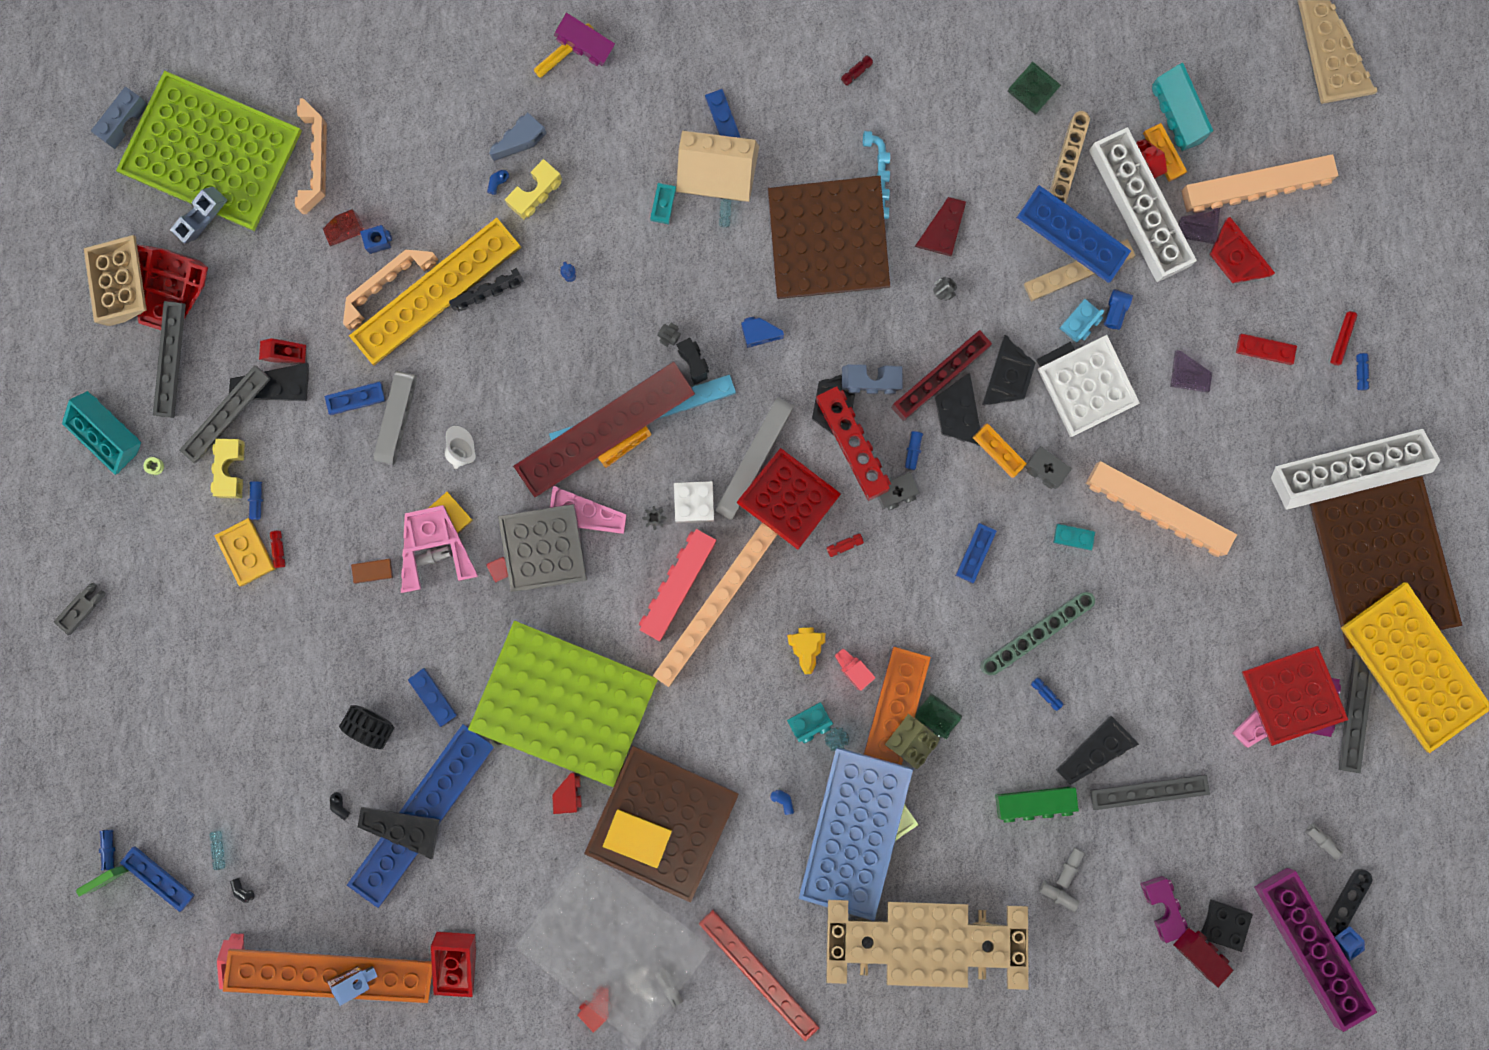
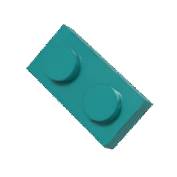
M657 184L650 221L669 225L676 186Z
M1056 524L1053 543L1091 551L1095 531Z

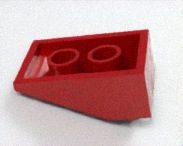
M436 932L430 946L434 995L473 997L476 961L475 934Z

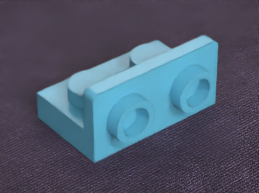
M1084 299L1062 324L1060 329L1076 343L1080 339L1085 340L1091 333L1089 330L1091 326H1097L1103 319L1101 315L1104 310L1101 309L1099 311L1089 301Z

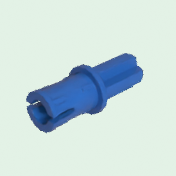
M563 262V266L560 267L561 275L567 282H573L576 279V270L571 264Z
M911 432L909 448H906L908 451L905 463L906 469H916L918 456L921 453L920 446L923 433Z
M252 481L249 482L250 499L247 500L249 501V519L260 520L261 502H263L262 482Z

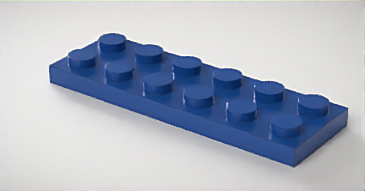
M1040 185L1036 187L1016 217L1108 283L1112 281L1131 252L1126 246Z

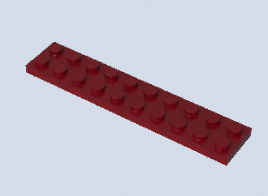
M673 361L525 457L513 467L535 498L693 396L695 392Z

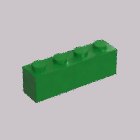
M1073 786L995 794L997 816L1004 823L1015 822V818H1023L1024 821L1034 820V816L1041 815L1042 818H1053L1054 814L1060 813L1062 816H1072L1073 812L1079 811L1077 792Z

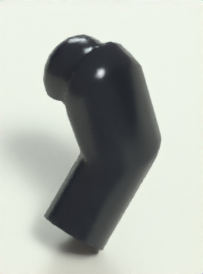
M334 792L330 796V810L345 821L349 817L350 812L343 808L342 795L339 792Z
M240 878L230 881L235 898L243 903H249L250 900L255 898L253 890L245 891L242 888Z

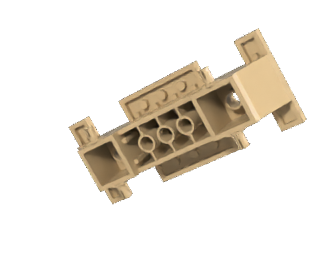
M828 900L826 983L847 984V963H860V975L865 976L868 975V964H887V985L968 988V967H978V979H987L986 967L1007 968V989L1029 990L1028 906H1007V925H998L986 922V910H978V922L968 924V904L887 902V921H872L862 917L856 920H848V900ZM867 936L871 937L872 945L864 948L862 946V939ZM989 940L991 942V949L985 952L982 949V944L984 941Z

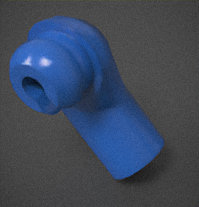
M500 170L490 176L487 193L496 195L498 185L509 179L508 171Z
M776 790L771 793V800L783 805L785 815L794 813L790 795L782 790Z

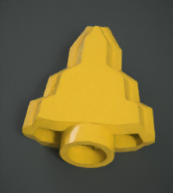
M814 627L798 628V633L787 635L788 645L793 647V653L799 657V664L804 674H812L816 666V656L821 653V645L825 643L826 633L814 632Z

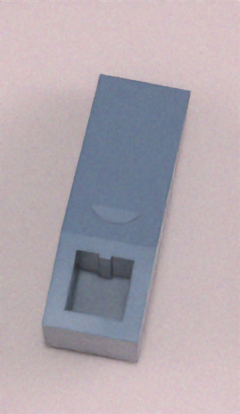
M528 112L525 116L522 115L516 121V125L504 133L503 139L491 147L489 154L492 160L495 161L534 147L547 134L545 128Z

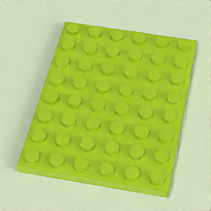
M164 71L116 171L189 204H192V201L202 189L214 186L227 199V202L216 215L255 232L302 130Z
M514 620L468 730L614 787L658 679Z

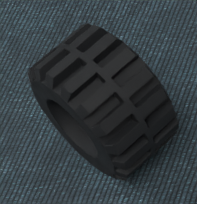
M358 705L350 706L339 725L344 734L374 749H383L395 729L392 723L384 717Z

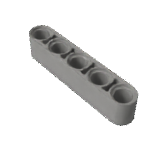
M401 371L395 372L375 448V461L391 465L396 463L416 386L417 376Z

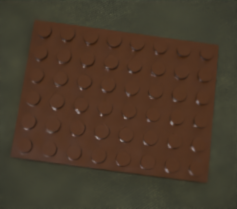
M1423 476L1310 504L1341 627L1404 582L1409 584L1439 630L1463 626ZM1342 631L1346 648H1354Z

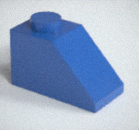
M749 317L744 319V322H741L747 348L784 338V333L781 329L761 318Z

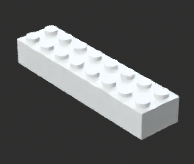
M1127 127L1095 142L1089 152L1156 282L1192 266L1197 260L1129 128Z
M1424 429L1275 466L1271 479L1285 509L1288 510L1432 473L1440 459Z

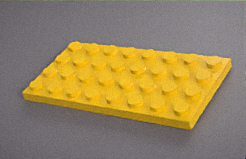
M1402 583L1341 627V630L1426 752L1431 753L1489 711V701L1408 583Z

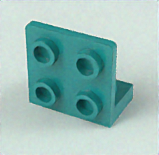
M821 702L787 720L797 741H802L804 744L813 740L814 734L828 732L831 730L830 726L833 725Z

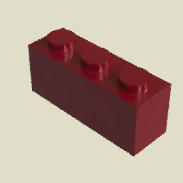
M1188 928L1173 946L1211 983L1219 988L1234 971L1228 965L1230 961L1223 954L1220 953L1218 955L1217 952L1219 950L1211 942L1207 944L1205 942L1207 940L1206 936L1199 930L1195 933L1192 929Z

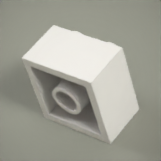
M712 481L674 483L676 523L714 522Z

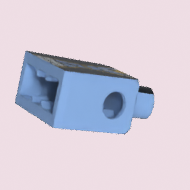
M356 966L327 980L334 998L339 1006L367 991L369 989L367 982L378 976L373 966L363 971Z

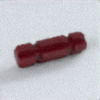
M866 55L862 61H859L848 73L841 77V81L848 86L853 82V79L855 80L866 71V68L873 64L872 58Z

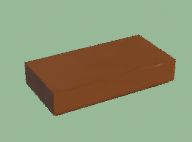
M391 559L351 564L354 584L393 578Z

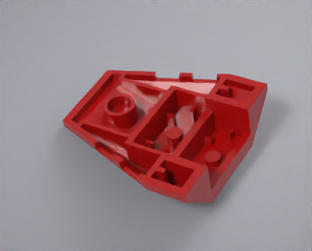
M137 244L146 311L137 315L138 323L161 330L164 301L186 304L185 320L205 286L208 267L200 260L173 251Z

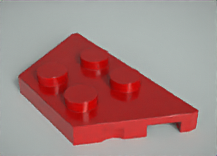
M1227 218L1209 255L1229 280L1234 284L1274 275L1273 269L1232 218Z

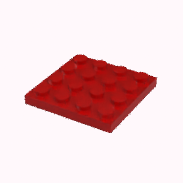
M780 448L738 499L737 504L799 550L841 493Z
M1318 646L1241 672L1271 746L1348 720Z

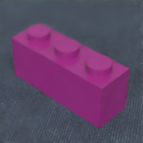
M567 12L554 33V36L557 37L556 40L560 44H568L573 48V52L580 56L585 55L589 58L588 61L595 66H603L615 43Z

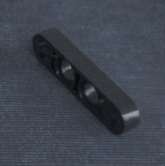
M1354 870L1325 921L1329 929L1331 926L1337 929L1336 933L1331 931L1334 938L1348 927L1372 884V875L1366 870ZM1359 875H1362L1365 878L1364 882L1360 881V879L1358 878ZM1353 885H1358L1359 887H1361V890L1359 888L1353 887ZM1351 890H1355L1357 893V897L1353 901H1350L1348 898V893ZM1345 907L1348 912L1344 918H1341L1338 914L1339 909ZM1336 918L1337 920L1342 921V924L1338 923L1334 919Z

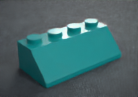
M1184 63L1178 64L1154 81L1152 84L1153 94L1158 97L1160 110L1162 113H1165L1168 128L1173 131L1175 143L1180 147L1181 152L1202 144L1214 130Z
M86 391L69 399L62 424L114 475L118 474L137 455L142 442L90 392Z

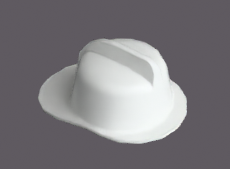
M460 426L448 428L445 436L446 459L453 464L454 469L472 463L476 455L474 441L470 433Z

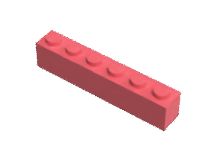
M698 529L695 532L691 531L688 535L686 548H681L676 557L679 559L676 566L672 564L667 573L669 575L667 582L663 581L658 589V592H660L658 598H653L648 607L650 609L647 616L644 615L639 622V626H641L640 631L660 642L717 542L716 539Z

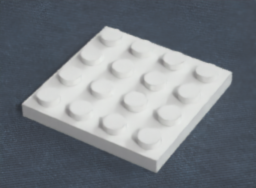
M1107 335L1038 368L1070 437L1140 404Z

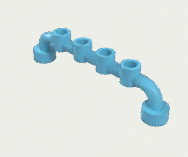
M864 131L863 146L871 147L872 143L878 146L877 176H881L885 220L889 218V207H885V200H889L890 190L885 189V182L890 180V171L885 170L886 164L890 163V152H886L885 143L881 138L872 135V131Z

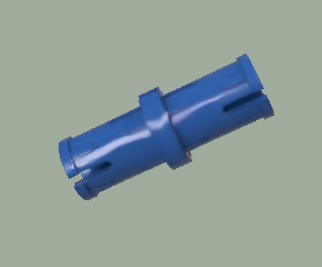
M113 829L101 830V848L99 853H101V871L115 868L114 851L116 849L113 847Z

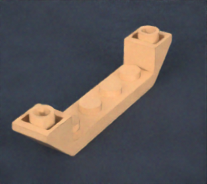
M300 98V104L297 105V115L304 123H312L311 129L314 135V142H311V150L314 153L313 160H311L313 178L310 180V186L312 190H298V197H295L296 208L302 214H307L326 196L327 123L304 98Z
M404 250L346 297L343 320L345 327L350 331L358 328L365 318L356 307L366 303L367 298L372 294L378 293L385 283L393 281L400 271L408 269L414 260L423 271L433 268L438 260L435 254L428 251Z

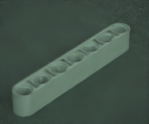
M1083 592L1071 598L985 658L980 665L981 671L986 675H996L1091 609L1095 605L1094 595L1089 592ZM1082 596H1086L1088 598L1089 602L1087 606H1083L1081 604ZM1067 607L1073 610L1071 617H1067L1065 614ZM1052 617L1057 620L1055 628H1052L1049 624ZM1037 628L1042 632L1040 639H1036L1033 635L1034 630ZM1021 639L1026 642L1024 650L1018 648V641ZM1005 650L1010 652V659L1008 661H1004L1002 658V653ZM989 661L995 665V669L992 672H988L986 669V664Z

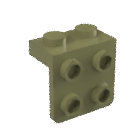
M908 714L885 745L915 769H918L925 763L931 751L937 747L940 738Z

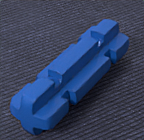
M1360 353L1356 356V362H1358L1357 380H1359L1357 382V389L1361 391L1369 389V381H1367L1369 379V364L1367 363L1369 357L1367 353Z
M1040 678L1032 681L1031 685L1033 688L1038 690V693L1048 703H1051L1050 706L1054 710L1058 711L1062 708L1063 702L1056 698L1057 696L1047 685H1044Z

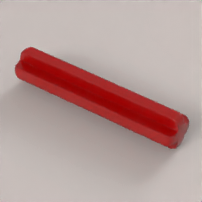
M1349 311L1345 315L1330 361L1333 365L1339 366L1343 362L1358 316L1355 312Z

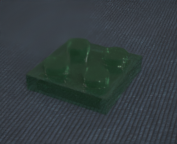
M1032 61L1007 92L1036 115L1061 85Z

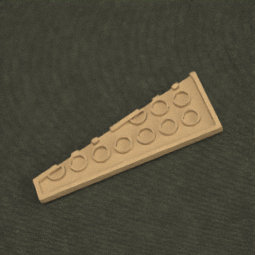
M1298 0L1321 104L1377 93V87L1374 88L1369 78L1371 75L1368 71L1366 72L1361 62V56L1354 49V42L1343 20L1339 19L1335 11V5L1330 0Z

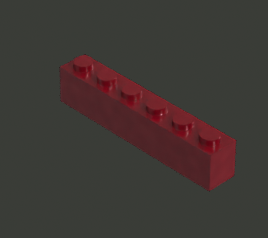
M979 330L899 398L891 408L904 422L987 351L992 343Z

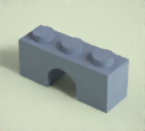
M124 87L91 132L116 149L126 136L123 132L125 122L131 117L138 120L148 104L133 91Z
M214 186L202 189L192 201L194 208L186 215L180 216L170 230L183 243L196 240L227 202V199Z
M848 364L842 367V390H849V393H860V390L867 391V394H878V391H884V394L892 395L896 394V391L903 389L902 366H882L878 368V376L875 381L868 377L867 365Z

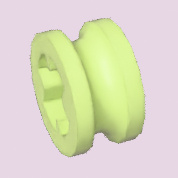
M155 457L146 459L143 465L144 470L152 475H159L164 470V463ZM152 462L158 464V467H155L157 468L156 470L150 469V465L153 466Z

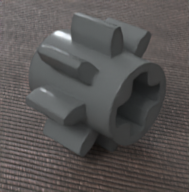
M943 277L934 282L936 287L933 289V292L938 299L947 301L956 296L954 291L957 289V285L953 279Z
M672 322L669 326L664 324L657 335L661 338L659 340L660 343L666 347L669 344L674 346L681 335L678 332V326Z
M653 506V510H645L647 517H642V519L648 521L646 527L652 525L653 529L656 530L658 525L663 527L661 522L667 519V517L661 516L663 509L656 511L655 506ZM652 514H653L654 516L658 514V517H657V518L659 519V521H658V522H656V521L650 522V521H651V517H650V516H651Z

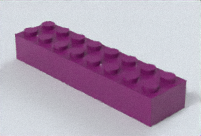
M1286 868L1254 886L1333 1026L1345 1032L1376 1014L1377 1011L1297 872Z

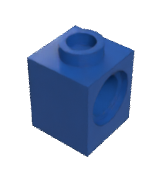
M383 225L360 231L364 247L369 254L391 248V233ZM376 236H382L379 242H374Z
M1350 926L1335 937L1349 962L1365 950V940Z

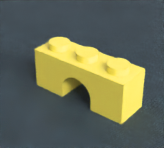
M544 159L531 171L533 179L538 182L536 189L531 192H525L517 186L505 199L507 205L523 220L526 217L532 216L536 210L535 208L540 203H544L548 198V194L552 190H556L561 184L562 178L560 173Z
M215 439V444H213L212 448L215 458L211 468L214 474L211 492L214 497L242 498L243 479L231 477L228 473V468L234 461H244V441L239 439Z

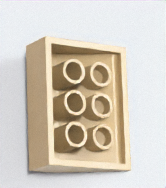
M682 131L678 153L676 192L750 202L759 152L758 143L752 139Z
M131 235L84 248L94 322L112 326L124 323L146 311L136 236Z

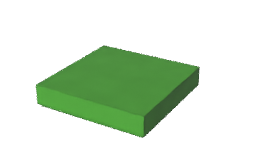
M123 865L110 869L77 888L76 893L80 897L94 892L129 872V870Z

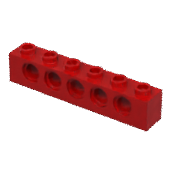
M836 386L816 396V402L867 500L870 501L888 492L891 482L886 474L883 475L880 470L882 468L881 462L878 457L874 458L872 454L873 447L869 440L865 441L863 437L865 433L861 424L855 422L854 418L856 415L852 407L848 408L845 402L847 401L843 390L839 391ZM840 406L842 411L834 413L832 407ZM843 422H847L851 425V428L843 430L840 425ZM857 439L860 444L857 447H852L849 441ZM866 456L868 462L861 464L858 461V457ZM868 473H875L877 479L870 481L866 475Z

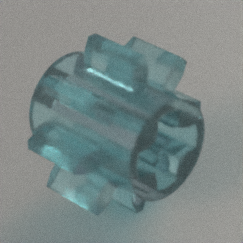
M831 728L830 733L825 736V743L831 748V751H836L837 747L845 749L844 746L849 743V735L846 731H843V728Z

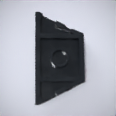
M1007 335L1003 336L982 403L984 406L1024 400L1036 362L1029 356H1026L1024 351L1019 346L1017 347Z
M969 373L937 395L935 401L941 434L980 446L973 439V436L980 430V424Z
M842 375L819 381L816 396L836 386L841 391ZM843 390L847 398L845 402L848 408L852 407L853 409L855 393ZM815 399L812 420L833 435ZM833 406L832 411L840 413L842 408L840 406ZM843 422L840 427L843 430H848L850 424Z

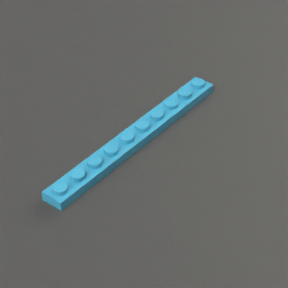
M730 375L691 387L695 392L693 396L657 419L736 394ZM573 426L550 433L551 441Z

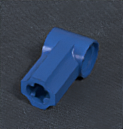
M1116 289L1113 290L1108 303L1110 307L1104 322L1107 328L1121 329L1125 313L1131 305L1133 295Z

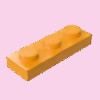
M1162 123L1143 132L1147 141L1165 153L1168 171L1165 173L1168 182L1187 173Z
M988 423L984 424L973 436V439L1011 478L1015 477L1027 464Z
M646 426L600 455L598 459L607 468L650 437L649 429Z

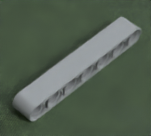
M779 397L776 398L715 512L730 520L734 519L740 508V505L737 504L738 499L758 475L794 405Z

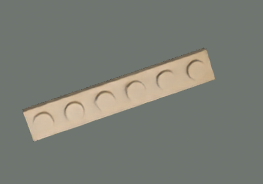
M1128 239L1120 242L1131 250L1125 261L1134 258L1135 254ZM1075 261L1024 283V287L1032 302L1095 275V273L1078 261Z

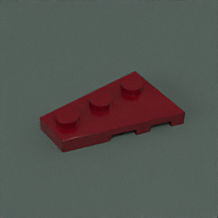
M948 197L915 247L951 257L966 201Z

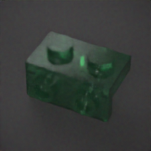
M932 693L918 708L915 715L917 720L932 729L935 735L946 740L950 732L962 719L961 714Z

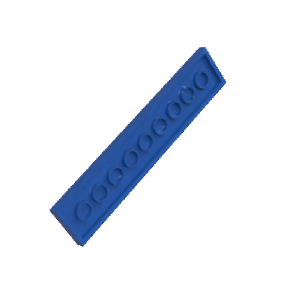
M462 724L399 813L440 819V824L494 749V746L479 734L469 731L467 725ZM381 837L347 886L379 908L418 853Z

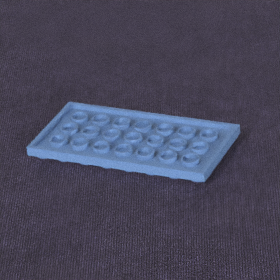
M836 748L799 899L828 907V900H848V914L875 921L914 768L846 749Z

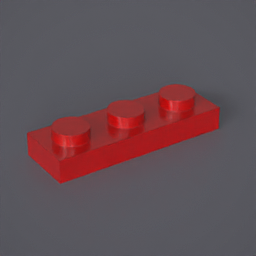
M1241 333L1238 338L1236 353L1293 365L1297 345Z

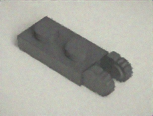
M90 583L55 619L54 623L67 635H71L93 611L96 604L106 595L104 591H99L91 600L87 598L96 589L97 585L95 583Z

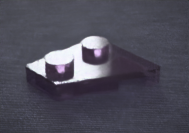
M1215 208L1213 211L1206 213L1199 212L1193 216L1181 217L1178 225L1185 239L1215 244L1217 241L1220 208Z
M1176 350L1170 387L1210 392L1212 372L1180 350Z

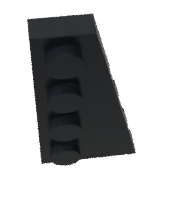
M515 268L511 270V275H501L496 278L495 283H484L477 288V292L474 293L473 290L468 291L450 300L449 303L454 311L458 310L460 312L469 308L468 305L472 303L480 304L486 301V297L491 295L496 297L503 294V290L507 288L515 289L521 286L520 283L524 282L519 270Z
M303 363L264 371L271 379L254 397L256 400L307 401L309 364ZM245 375L230 378L229 393Z
M1109 716L1056 771L1071 785L1100 766H1104L1117 756L1119 757L1127 750L1136 747L1139 743L1112 716Z
M361 807L357 827L376 836L388 839L392 843L404 846L415 853H420L432 860L440 819Z

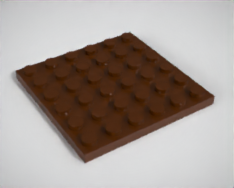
M881 176L768 188L777 299L890 288Z
M632 746L584 854L691 903L739 793L636 746ZM617 809L672 830L658 868L603 847Z

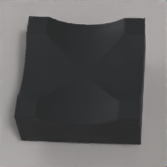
M691 338L677 343L680 357L690 367L693 384L696 385L708 379L709 367L706 360L700 358L701 353L697 342H692Z
M1210 899L1206 921L1201 933L1206 936L1207 941L1242 952L1253 914Z

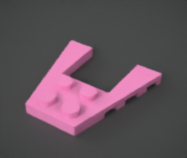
M443 505L405 513L401 593L421 590L414 552L451 544L458 581L478 577Z

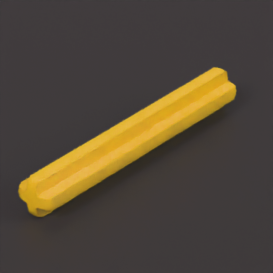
M589 23L585 24L593 29V27ZM568 44L558 47L534 68L535 74L539 78L544 76L572 52L573 48Z

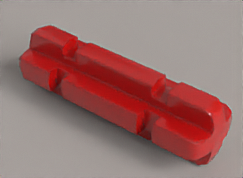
M278 530L271 531L272 557L275 559L273 560L274 568L285 567V559H283V542L280 540L282 539V534Z
M858 533L853 535V538L849 537L837 542L835 546L834 544L828 546L827 552L830 557L838 555V552L842 553L854 548V545L859 546L863 544V538Z

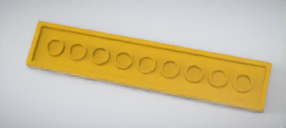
M496 217L351 333L349 337L371 364L375 366L450 306V300L466 293L521 249V246Z

